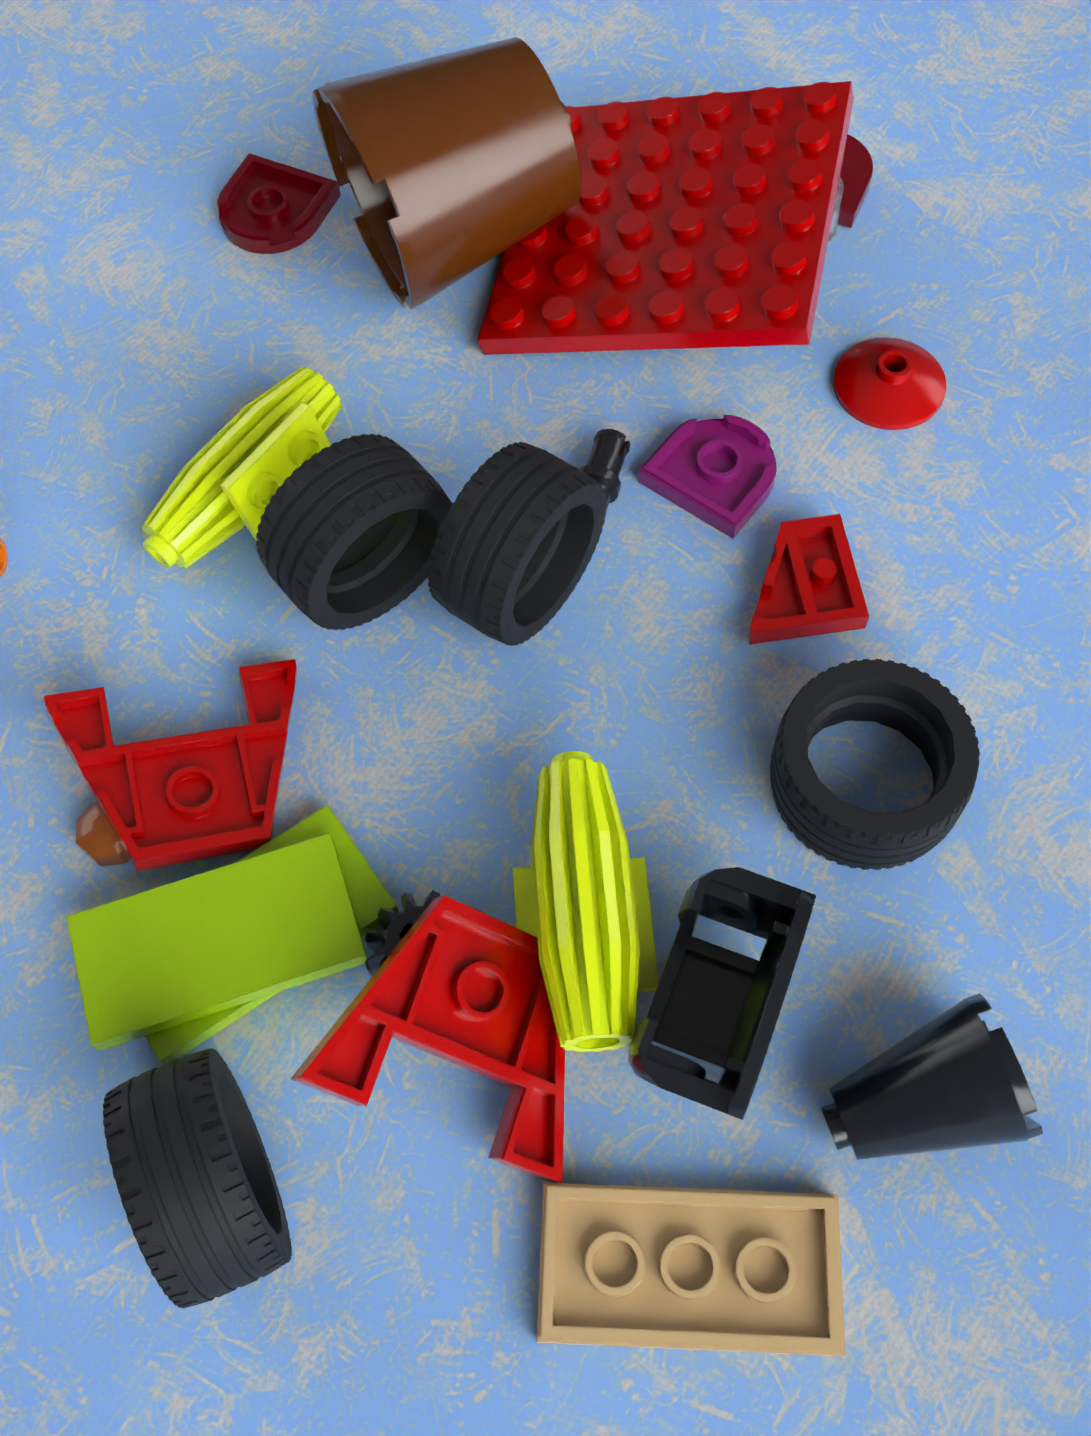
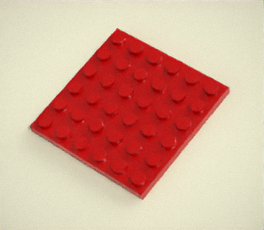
M818 82L804 86L765 87L759 90L730 93L712 92L707 95L677 98L661 97L655 100L624 103L615 101L603 105L581 107L565 106L572 124V136L581 172L580 199L576 205L504 251L477 338L483 354L809 345L854 100L852 82Z

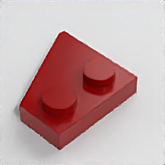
M835 514L781 522L758 603L748 632L749 645L864 629L869 619V613L841 515Z

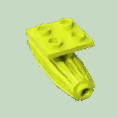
M300 367L247 403L180 470L143 523L141 528L147 537L142 543L145 550L166 568H170L175 563L177 566H183L185 569L241 530L245 525L257 541L256 534L258 533L257 528L261 522V516L264 514L266 506L270 503V499L277 492L276 490L282 486L284 480L290 477L292 472L296 468L298 469L303 462L309 460L315 453H319L321 449L331 446L325 433L342 409L341 399L334 391V387L323 379V376L318 372L315 373L308 367L305 369Z
M563 752L554 756L551 760V765L544 766L538 775L531 844L532 866L512 868L516 928L538 938L539 963L560 1047H563L564 1050H573L575 1052H602L603 1050L619 1049V1047L631 1044L635 1033L637 992L656 991L659 984L645 857L630 858L627 837L604 764L594 762L591 755L585 752Z

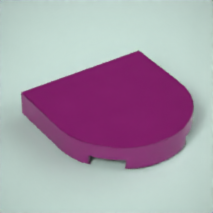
M724 415L723 419H708L697 422V418H694L678 426L639 469L638 482L734 539L770 495L775 482L777 465L774 452L770 446L771 441L769 437L752 422L734 415Z

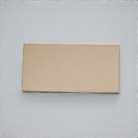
M543 1182L537 1343L846 1356L838 1194Z

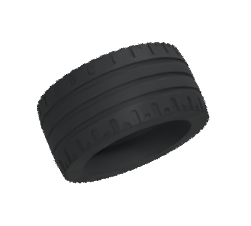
M379 434L351 436V438L342 439L340 442H335L331 446L321 449L319 453L312 455L298 469L296 468L290 477L284 480V483L276 490L277 492L272 496L270 503L265 508L264 514L261 516V522L257 528L258 533L256 534L257 553L276 584L294 605L315 624L328 630L354 628L366 622H371L373 619H377L382 614L389 612L393 607H396L400 602L408 598L428 577L429 561L436 537L453 503L428 471L408 451L392 439Z
M515 442L513 445L509 444L507 447H503L500 451L495 452L491 458H488L478 468L476 473L470 477L471 479L466 482L462 491L456 497L455 502L451 505L439 529L428 567V587H430L429 591L434 600L448 612L481 633L510 646L522 644L532 636L534 637L537 632H540L550 622L565 601H567L575 586L579 583L596 549L603 530L602 527L605 522L607 508L604 488L590 476L546 450L523 442Z
M882 659L853 660L850 663L844 662L836 667L832 666L827 671L819 673L816 678L809 680L800 689L781 719L770 762L771 788L776 808L781 813L782 820L786 822L787 828L794 832L795 837L799 841L801 840L808 849L811 848L815 851V854L824 856L828 861H835L838 865H847L849 868H862V870L890 869L894 866H902L908 861L912 862L926 854L947 836L971 798L977 778L980 755L978 737L975 736V727L972 726V720L966 714L965 707L958 702L959 699L952 695L946 686L941 685L939 680L931 678L928 673H923L918 668H911L904 663H894L891 660L882 661ZM844 721H874L897 730L921 750L933 774L934 788L931 796L923 805L900 813L868 812L846 803L819 781L808 758L810 742L822 729Z
M210 1048L184 1055L182 1059L177 1058L163 1064L160 1068H153L141 1073L138 1077H132L106 1093L103 1103V1126L109 1160L118 1193L120 1194L121 1202L134 1237L152 1275L157 1280L164 1294L168 1296V1299L175 1306L183 1309L212 1301L215 1297H221L236 1290L237 1287H243L257 1281L260 1277L269 1275L291 1260L292 1246L288 1223L266 1150L252 1114L232 1072L215 1049Z

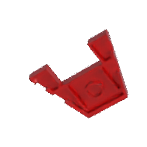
M295 659L239 667V678L248 725L128 744H113L104 687L44 696L48 717L136 871L256 850L271 840L296 685L297 665Z

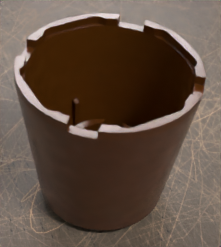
M509 38L328 82L313 90V104L319 130L339 187L347 183L350 184L362 212V215L353 218L356 227L386 285L403 307L409 306V309L420 306L576 205L580 199L581 172L572 136L570 116L565 105L559 99L554 85L539 58L520 38Z

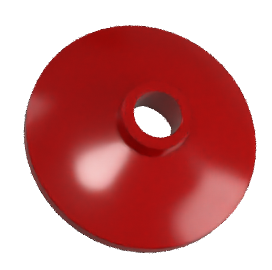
M874 338L854 345L842 355L835 368L833 388L840 405L856 420L879 429L902 430L918 426L935 415L945 397L946 378L939 362L924 348L902 339Z

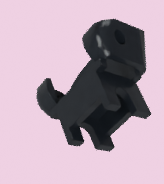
M740 867L715 869L697 878L687 889L678 913L680 927L646 1019L638 1023L628 1049V1063L634 1073L661 1089L743 1120L782 1008L816 895ZM698 916H704L766 939L759 961L693 937L692 934Z

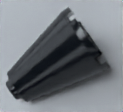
M980 993L963 999L829 1088L834 1103L821 1107L837 1150L852 1145L857 1160L1021 1142L1043 1134L1042 1126L1027 1116L1038 1110L1023 1070L1003 1028L1000 1027L989 1031L985 1021H982L978 1015L992 1009Z

